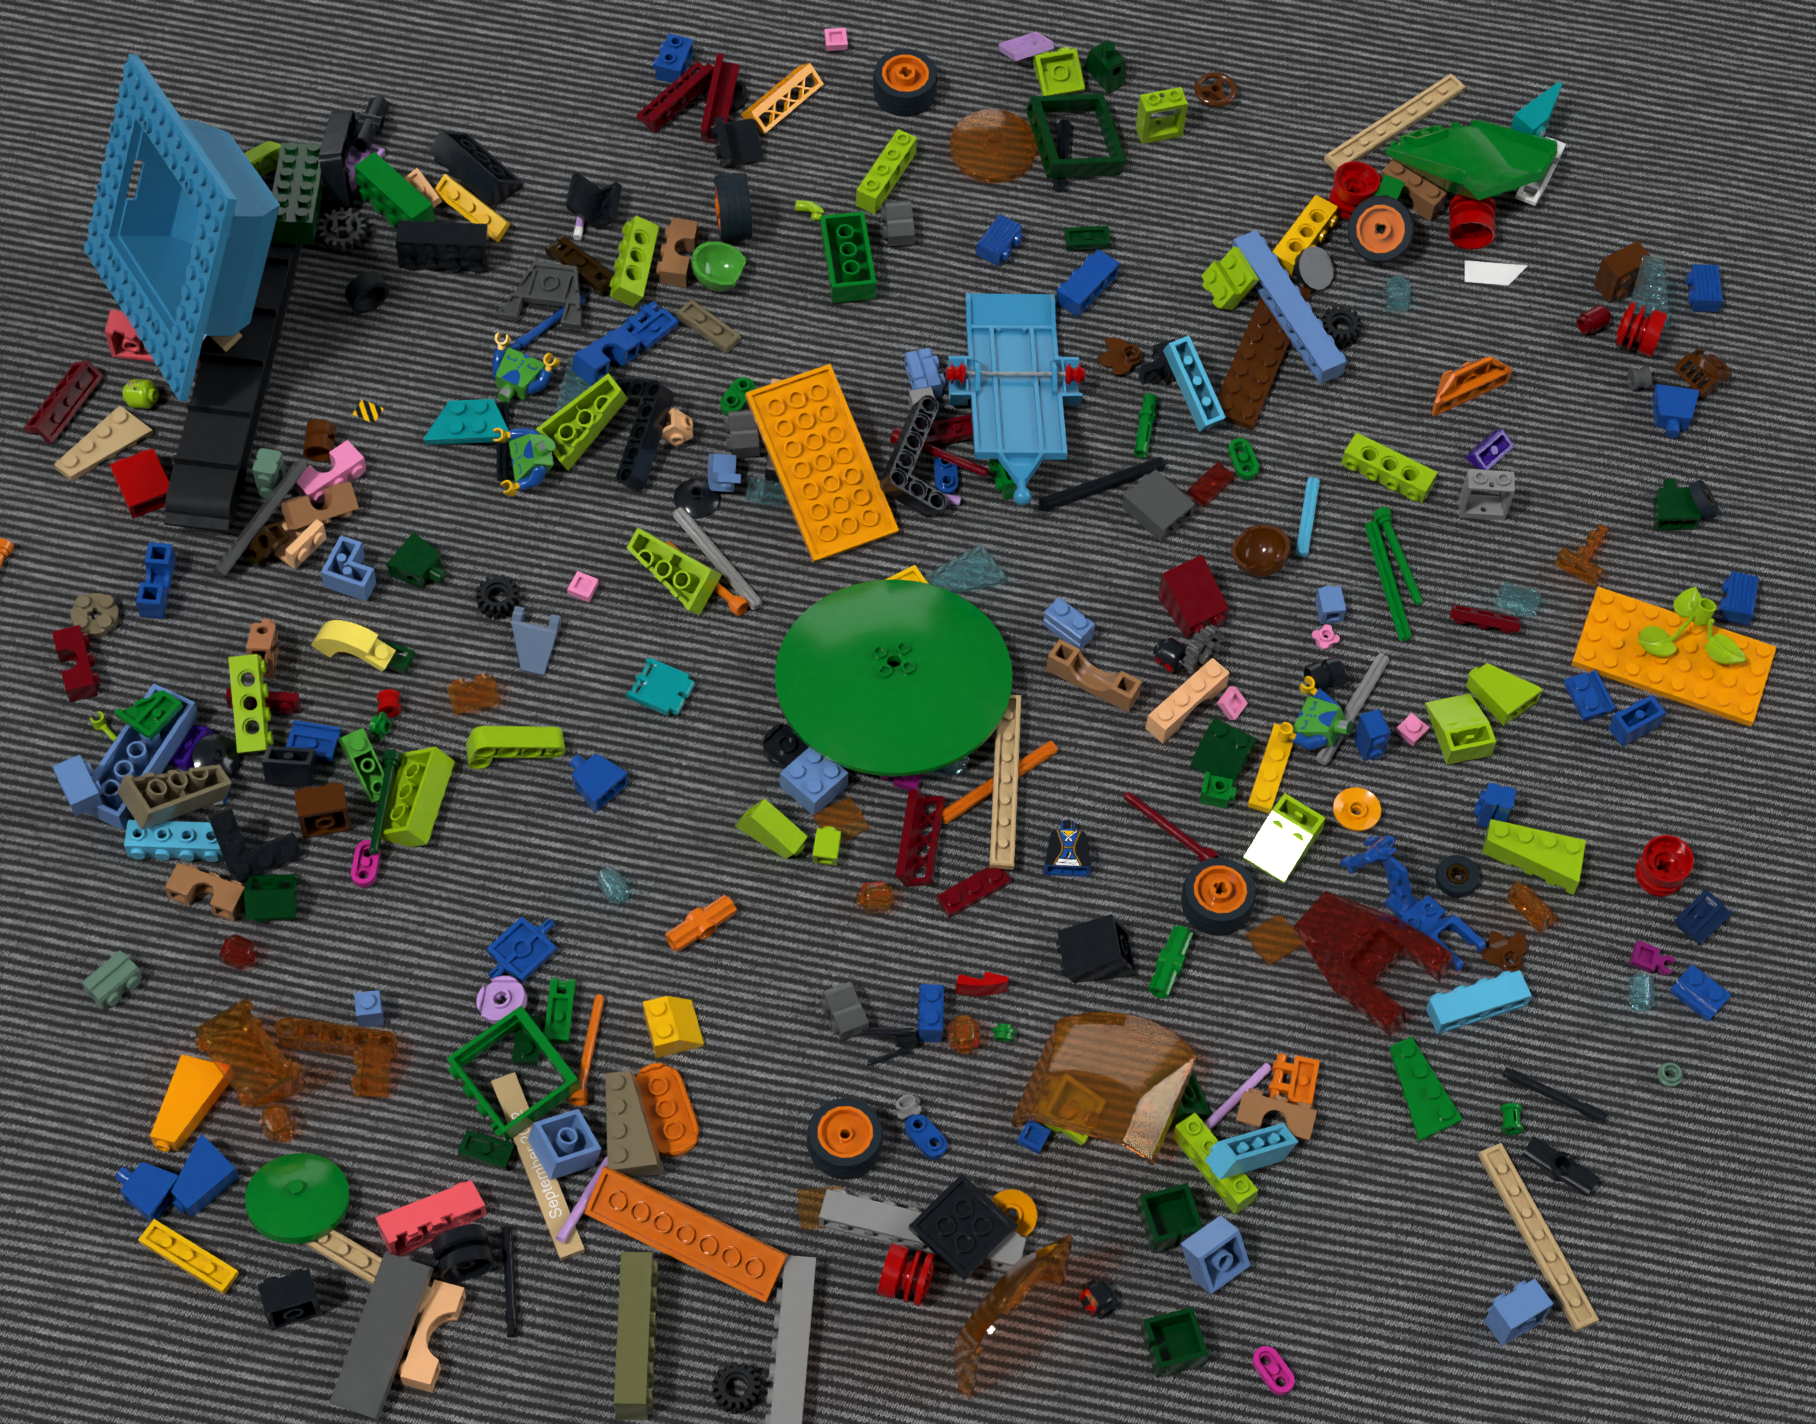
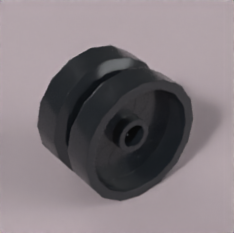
M479 1224L458 1226L439 1234L432 1240L431 1247L434 1258L439 1261L437 1268L442 1281L448 1283L467 1281L481 1276L493 1268L495 1259L492 1249L487 1246L489 1240L484 1226Z

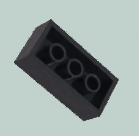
M398 220L395 243L399 268L407 270L488 272L490 242L487 224Z

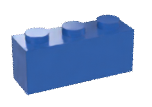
M1099 249L1093 255H1088L1083 265L1072 272L1070 279L1066 283H1061L1056 292L1058 294L1057 304L1076 317H1079L1118 276L1119 262Z

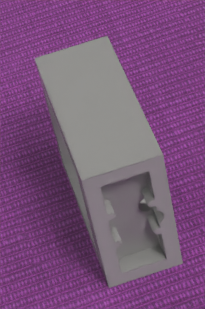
M1468 469L1459 497V518L1505 521L1515 492L1514 472ZM1471 490L1502 492L1501 496L1470 494Z

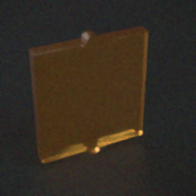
M850 797L813 815L821 829L824 826L836 828L837 831H841L840 844L869 830L868 824L862 817V811L857 809Z
M1280 913L1245 935L1255 948V953H1259L1268 966L1273 965L1304 945L1295 933L1294 927L1290 926Z
M841 1186L797 1190L799 1207L796 1211L800 1216L801 1230L825 1228L819 1226V1215L826 1190H842Z

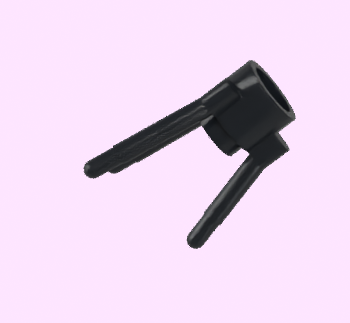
M869 1027V1030L861 1031L862 1035L894 1036L895 1047L900 1046L899 1050L867 1061L868 1066L901 1054H910V1048H916L915 1028Z

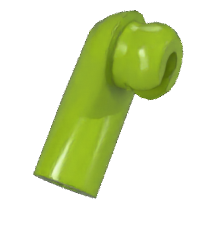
M796 200L795 211L812 212L811 219L820 221V216L824 213L821 206L812 201Z

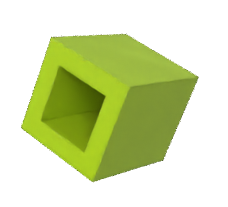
M824 826L822 829L817 828L812 855L813 863L837 866L841 831H837L836 828Z

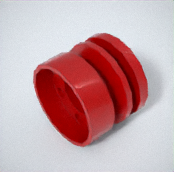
M1351 161L1339 166L1335 172L1333 186L1329 195V202L1338 206L1337 215L1349 220L1353 210L1362 201L1375 196L1380 186V176L1373 167L1363 162Z
M1457 195L1450 201L1448 233L1450 242L1457 247L1473 250L1488 246L1494 240L1496 205L1491 197L1476 200Z
M1632 301L1622 316L1617 330L1615 346L1621 347L1624 338L1629 339L1627 350L1631 349L1634 342H1638V353L1652 358L1668 313L1654 309L1649 317H1645L1646 306L1642 305L1639 314L1634 313L1637 303Z
M1671 835L1656 836L1650 840L1635 866L1637 883L1644 891L1653 896L1666 897L1679 891L1693 868L1694 857L1690 847L1685 841Z
M892 1242L881 1273L877 1295L894 1299L899 1289L904 1290L903 1302L908 1303L911 1293H915L913 1305L920 1307L923 1299L929 1292L933 1279L935 1254L928 1253L925 1262L920 1263L922 1257L921 1250H918L913 1260L908 1259L909 1247Z

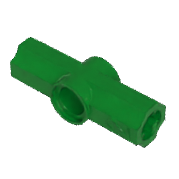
M1173 926L1166 946L1162 948L1155 966L1156 971L1149 984L1148 992L1159 999H1168L1176 976L1179 977L1185 962V954L1192 940L1193 933L1184 926Z

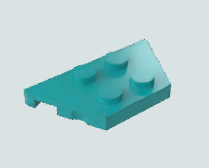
M494 399L448 401L425 435L424 441L426 445L496 442L493 439H499L501 433H495L493 429L500 428L507 432L509 430Z

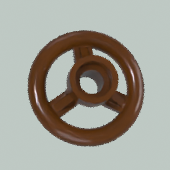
M1209 72L1197 79L1194 91L1196 97L1205 105L1223 107L1235 99L1237 87L1228 75L1220 72ZM1208 79H1217L1216 83L1210 86H1201ZM1224 82H1226L1231 89L1230 95L1228 97H1226L1225 94L1222 92V85Z

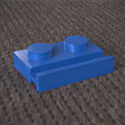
M1596 669L1591 673H1582L1564 680L1563 684L1583 722L1602 717L1607 713H1614L1616 708Z
M293 720V727L290 731L286 747L315 749L317 760L333 762L339 743L338 739L341 735V727Z
M1693 964L1669 991L1707 1022L1711 1020L1731 997L1728 991Z

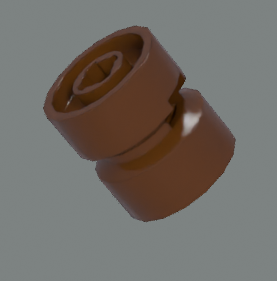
M314 419L307 423L305 431L307 438L304 441L303 454L307 459L315 462L330 460L329 452L334 449L336 426L332 422L324 419Z

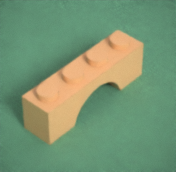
M1210 659L1148 715L1146 730L1163 744L1179 730L1185 718L1198 704L1206 699L1212 700L1227 686L1230 672L1215 659Z
M434 1280L432 1285L435 1294L424 1307V1310L417 1315L415 1336H410L407 1343L409 1353L406 1360L402 1359L398 1369L402 1385L433 1393L441 1367L439 1360L428 1349L429 1339L434 1330L440 1325L458 1320L466 1298L464 1287Z

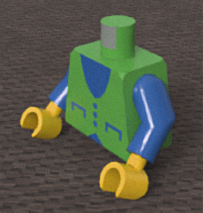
M498 332L495 335L498 348H495L492 360L493 378L496 380V386L500 390L497 395L498 398L508 403L513 396L525 400L530 395L544 390L553 373L552 368L560 365L559 358L555 357L554 361L550 364V359L553 356L551 353H547L543 358L544 362H541L510 347L505 350L504 348L510 343L511 338L506 334L505 341L501 343V333Z
M500 428L493 429V432L501 433V437L493 439L494 441L503 444L511 438L509 447L515 483L504 480L501 486L509 489L503 491V493L513 497L518 489L523 491L540 485L546 473L553 467L552 451L555 449V442L547 435H540L539 431L531 428L510 429V432Z
M1306 676L1304 681L1310 687H1306L1301 683L1300 691L1303 694L1311 693L1313 696L1307 697L1294 726L1288 722L1281 724L1278 737L1282 741H1287L1290 738L1293 743L1311 751L1324 746L1335 745L1340 734L1350 735L1352 733L1353 723L1346 721L1341 706L1320 688L1316 689L1314 687V679Z

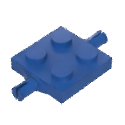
M521 916L486 948L487 953L498 964L488 973L489 977L494 979L506 972L514 976L522 984L557 952V947L546 936V933L555 926V923L550 918H547L545 922L537 927Z

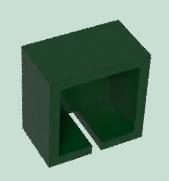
M1188 1183L1139 1196L1137 1210L1152 1253L1174 1248L1175 1242H1178V1245L1181 1246L1183 1241L1203 1228Z
M1193 1307L1143 1320L1140 1331L1147 1352L1150 1351L1149 1358L1156 1378L1206 1365L1209 1354Z

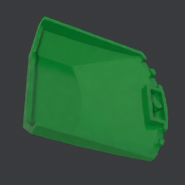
M1471 120V125L1459 126V122H1451V127L1442 128V125L1439 124L1407 133L1400 137V142L1392 141L1391 147H1386L1385 154L1446 191L1482 200L1491 196H1500L1501 193L1506 191H1516L1518 187L1542 180L1557 155V141L1482 120Z

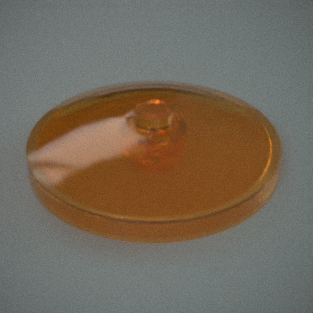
M984 109L973 112L962 118L951 134L950 153L955 165L965 175L977 181L985 183L1012 181L1028 171L1036 156L1037 146L1029 124L1016 114L1005 110Z

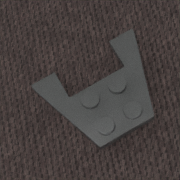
M534 261L519 281L518 288L508 296L507 303L497 311L498 319L518 321L524 302L565 307L560 322L562 327L581 330L582 316L577 266Z

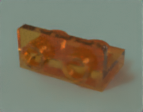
M488 673L474 676V681L465 682L464 678L451 681V686H447L453 715L500 704L494 676L488 677Z
M1517 881L1511 886L1506 899L1539 933L1556 921L1557 916L1527 885H1522Z
M363 1043L358 1050H355L353 1065H357L356 1075H353L351 1080V1090H355L354 1097L360 1098L362 1095L387 1098L389 1096L393 1046Z

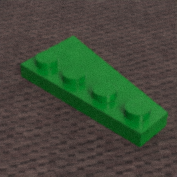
M1412 1036L1390 1046L1389 1053L1397 1078L1401 1083L1402 1094L1410 1112L1411 1123L1416 1131L1417 1142L1420 1143L1460 1124L1462 1117Z

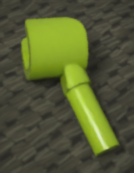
M98 711L100 720L94 721L90 717L94 729L102 730L114 742L117 736L107 726L104 714Z

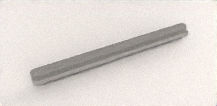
M682 507L673 512L675 520L735 591L749 602L751 610L760 608L762 600L687 511Z
M1379 653L1343 711L1346 721H1354L1388 664L1389 657L1383 653ZM1345 734L1339 735L1335 745L1322 747L1316 757V761L1322 765H1327Z

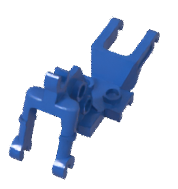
M1369 836L1364 841V845L1371 847L1362 854L1357 853L1353 857L1346 856L1341 860V866H1347L1348 873L1352 874L1358 867L1363 868L1375 861L1382 862L1385 867L1390 897L1386 899L1384 905L1400 919L1393 928L1396 931L1400 930L1408 938L1410 944L1420 938L1425 950L1435 952L1449 966L1453 964L1455 971L1458 972L1464 967L1463 961L1439 940L1438 934L1443 930L1456 932L1470 946L1476 945L1478 952H1481L1486 947L1485 942L1456 915L1442 918L1446 911L1429 895L1421 902L1412 895L1407 869L1391 856L1397 851L1395 847L1391 848L1395 844L1393 836Z

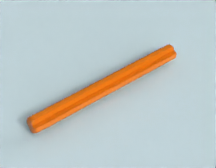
M1048 741L1019 760L1018 778L1057 753L1058 748L1053 741ZM993 778L943 810L942 822L948 824L993 794Z

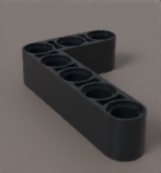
M354 110L332 111L330 113L319 153L320 169L330 211L332 209L339 211L341 207L344 210L353 209V196L346 163L356 129Z
M621 378L615 382L628 398L624 404L629 407H638L616 478L619 483L630 490L639 492L647 482L674 399V393L657 380Z
M931 395L923 396L911 407L880 480L882 492L927 518L937 515L947 504V499L942 492L911 475L939 408L937 399Z

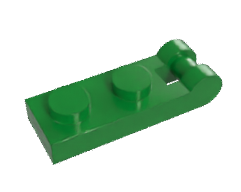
M551 977L544 1030V1036L550 1043L569 1044L576 979L568 978V981L559 980L558 977ZM558 990H566V994L557 992Z

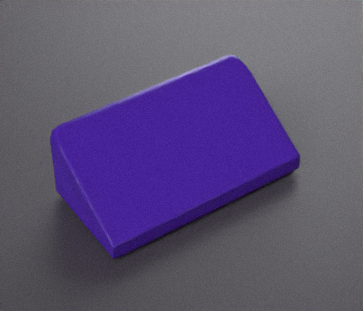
M1501 428L1491 432L1466 454L1465 458L1479 470H1489L1515 446Z
M193 725L168 763L183 771H189V768H194L192 753L195 745L203 737L215 733L210 727Z

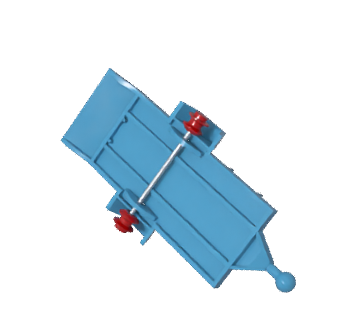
M966 293L968 356H949L948 367H946L949 405H968V399H971L975 459H998L1017 485V489L1013 494L1014 501L1018 505L1024 506L1032 498V494L1026 488V484L1042 461L1067 460L1063 406L1081 405L1083 395L1079 393V386L1081 381H1085V368H1081L1079 357H1059L1055 294Z

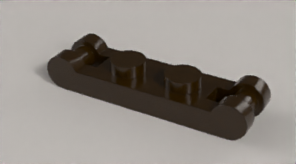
M560 235L556 239V243L550 244L545 248V252L550 258H555L563 265L577 266L579 278L592 287L597 295L602 296L607 291L606 289L609 287L614 274L568 238ZM599 277L603 278L601 282L597 280Z

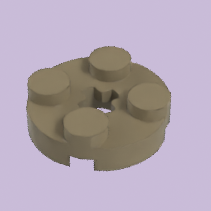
M93 593L81 595L76 599V603L71 610V621L73 626L80 625L82 632H87L89 638H102L108 635L107 632L112 628L115 629L117 627L120 614L112 596ZM94 612L101 614L94 620L90 616Z

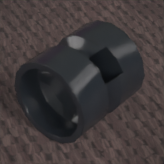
M1337 656L1322 660L1321 664L1315 662L1303 668L1304 679L1306 676L1312 677L1315 681L1314 687L1316 689L1320 688L1323 691H1327L1328 686L1336 688L1346 684V673L1341 660Z

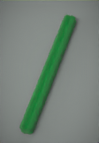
M1376 521L1367 522L1365 526L1366 534L1399 641H1410L1412 633L1378 523Z

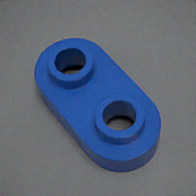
M937 457L935 458V489L950 495H954L957 492V465Z
M921 1114L912 1115L906 1120V1136L927 1158L935 1160L945 1154L947 1148L945 1137L925 1116ZM919 1123L922 1127L917 1129L913 1125ZM936 1141L939 1145L933 1147L930 1145V1142Z

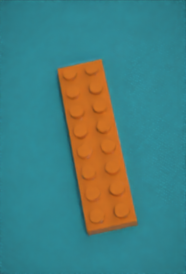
M608 1166L603 1167L584 1211V1214L765 1303L769 1300L788 1257V1254Z

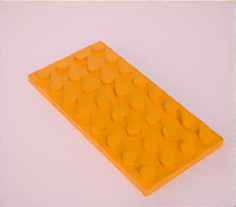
M831 364L745 393L746 400L813 563L898 533V526L884 492L880 488L879 480Z
M1597 587L1571 666L1589 672L1596 669L1600 676L1751 727L1756 716L1776 646L1712 625L1713 637L1716 634L1727 636L1741 649L1746 657V661L1743 663H1718L1705 650V645L1709 642L1707 639L1708 624L1698 626L1692 621L1672 641L1677 648L1675 653L1668 657H1658L1647 652L1639 644L1637 639L1641 630L1648 626H1656L1665 630L1669 637H1671L1688 618H1683L1675 612Z

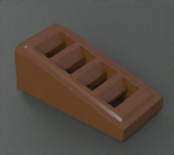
M1689 352L1673 368L1694 390H1699V395L1704 399L1720 384L1715 377L1708 374L1693 361ZM1689 360L1693 362L1684 372L1680 370ZM1697 366L1698 369L1688 378L1686 375ZM1703 372L1704 374L1694 383L1693 380ZM1708 377L1709 380L1699 388L1698 386Z

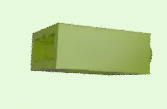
M1182 87L1140 95L1135 128L1141 144L1183 136L1188 103ZM1175 110L1174 115L1150 119L1151 114Z

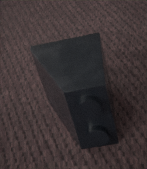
M1112 914L1057 931L1059 940H1056V946L1059 954L1062 955L1063 961L1060 962V969L1063 976H1066L1073 983L1136 975L1128 930Z

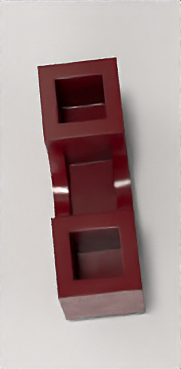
M80 625L52 631L60 663L67 661L77 662L71 669L61 671L69 702L98 696L96 687L100 686L97 672H92L91 667L96 665L92 652L88 653L87 647L91 646L88 633H83Z

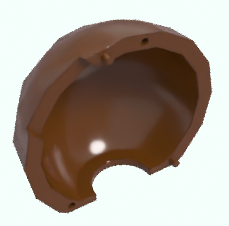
M1266 524L1254 525L1244 529L1243 533L1235 539L1231 546V555L1238 568L1253 577H1268L1281 570L1290 555V539L1284 531L1276 526Z

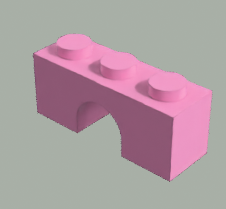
M348 440L329 452L331 465L334 467L331 471L321 473L309 465L293 485L294 490L300 496L309 497L312 506L325 500L322 488L341 482H350L354 478H359L366 471L364 457Z

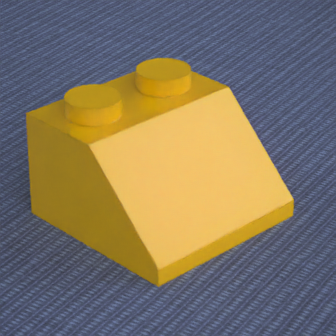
M664 996L643 1002V1013L656 1058L704 1046L692 1000Z

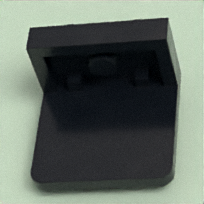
M723 117L714 118L713 125L710 126V133L712 139H715L717 147H714L717 160H720L721 168L762 160L763 152L754 119L724 123Z
M574 173L571 177L566 207L579 218L599 230L616 221L622 185L615 181L600 189L581 174Z

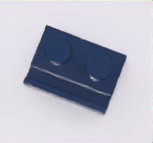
M1705 889L1674 920L1673 924L1690 939L1693 938L1698 942V946H1701L1733 912L1731 910L1728 911L1722 902Z

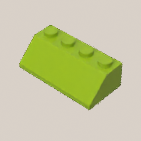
M437 747L402 753L401 765L398 766L392 782L382 840L407 847L427 845L455 763L453 759Z

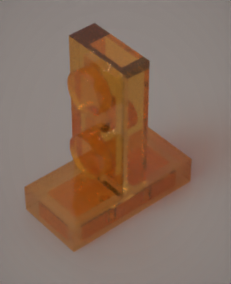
M1600 524L1596 531L1592 529L1586 538L1587 545L1585 547L1581 545L1576 554L1563 547L1558 554L1554 566L1596 587L1604 569L1590 561L1604 541L1609 528Z

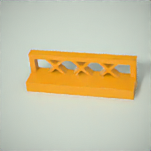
M811 63L799 65L745 110L741 116L744 120L754 119L760 132L765 134L824 85ZM809 74L816 83L811 88L805 87V78ZM792 88L799 89V98L797 100L790 99ZM778 100L785 101L783 112L775 111ZM763 113L770 114L769 123L766 126L759 118Z

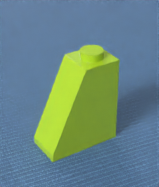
M1486 663L1481 668L1475 667L1468 674L1469 679L1466 684L1468 690L1503 726L1537 703L1542 693V689L1539 686L1489 663Z
M765 798L748 808L735 824V827L785 859L792 855H799L805 848L803 842L808 837Z

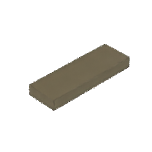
M692 299L676 313L678 319L726 354L741 341L740 334Z

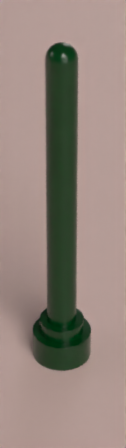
M393 749L385 750L382 758L385 772L369 852L372 855H376L379 852L394 772L401 765L403 757L401 752Z

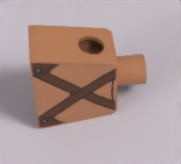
M265 618L260 623L251 624L246 650L247 655H260L261 651H266L265 658L261 656V660L265 659L266 674H263V677L275 678L279 649L278 635L274 621Z

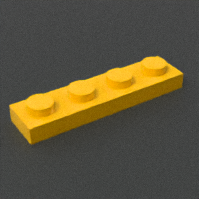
M447 174L443 175L434 189L442 200L470 222L487 224L489 237L494 241L499 242L511 224Z
M1274 723L1247 806L1269 814L1271 813L1293 746L1292 739L1289 738L1287 741L1279 739L1278 733L1281 730V725Z
M153 1219L138 1239L139 1243L223 1295L239 1275L238 1270Z

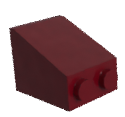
M1202 554L1162 573L1158 599L1186 639L1193 637L1197 632L1200 633V630L1202 628L1205 629L1207 625L1219 627L1225 623L1229 607Z

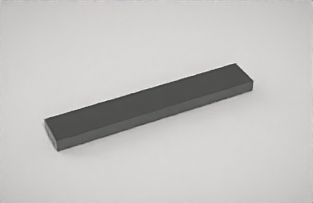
M302 460L294 462L215 567L214 573L218 576L227 575L307 468L306 463Z

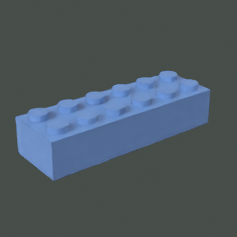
M154 683L144 698H149L152 694L165 690L181 701L183 708L152 741L126 724L94 771V775L91 776L93 782L98 780L104 794L100 795L103 804L84 813L121 830L125 829L128 820H131L133 817L117 793L123 776L133 775V777H140L144 773L154 772V775L161 774L199 717L194 701Z

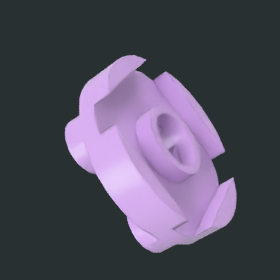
M510 976L495 977L491 980L492 983L480 989L477 996L478 1010L485 1021L492 1024L497 1023L519 1006L525 1009L527 1004L525 989L515 978ZM502 996H505L506 1002L499 1005L497 1000H501Z

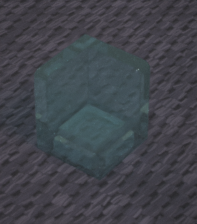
M749 477L745 499L781 505L783 488L779 481Z

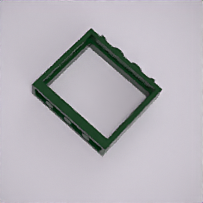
M1103 93L1030 97L1025 111L1047 179L1120 175L1123 166L1126 165V155L1122 151L1121 140L1115 130V121L1111 118L1109 103L1106 102ZM1095 111L1110 157L1059 159L1044 113Z

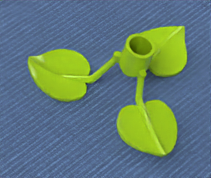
M1696 586L1682 592L1673 603L1675 612L1683 618H1688L1673 636L1669 637L1667 632L1659 627L1648 626L1641 630L1637 639L1642 648L1650 654L1658 657H1668L1673 655L1677 649L1672 641L1692 621L1698 626L1708 624L1707 639L1709 642L1706 643L1705 650L1714 661L1722 664H1737L1746 661L1744 653L1730 638L1722 634L1712 636L1714 619L1711 617L1716 610V604L1710 599L1702 598Z

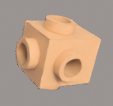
M675 407L670 409L661 438L674 446H678L693 438L692 418Z

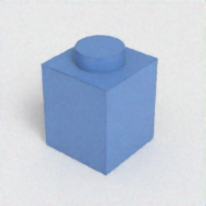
M1341 586L1318 588L1315 603L1320 624L1343 622L1346 607Z
M380 991L354 993L356 1018L359 1028L384 1025Z

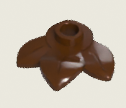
M1106 338L1105 343L1109 351H1106L1097 358V362L1103 367L1113 368L1114 375H1123L1128 373L1132 366L1141 361L1142 353L1136 345L1127 344L1124 339Z
M1492 930L1488 939L1489 947H1485L1480 952L1483 959L1491 965L1499 966L1505 972L1520 970L1523 964L1522 956L1527 950L1523 934L1517 932L1508 939ZM1506 960H1512L1514 964H1509Z

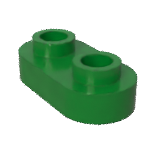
M741 377L732 383L720 400V410L725 416H728V412L742 411L746 407L748 402L745 393L755 390L754 382L749 378Z
M1243 438L1232 440L1229 444L1228 455L1236 475L1245 481L1253 480L1258 474L1259 464L1251 444Z

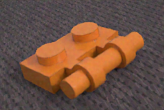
M1283 1053L1277 1054V1059L1273 1062L1272 1066L1274 1075L1272 1082L1269 1083V1098H1273L1274 1095L1280 1096V1094H1285L1288 1098L1287 1103L1297 1105L1298 1101L1312 1105L1320 1060L1295 1055L1294 1062L1291 1064L1286 1063L1287 1055ZM1284 1074L1291 1075L1290 1084L1282 1083Z

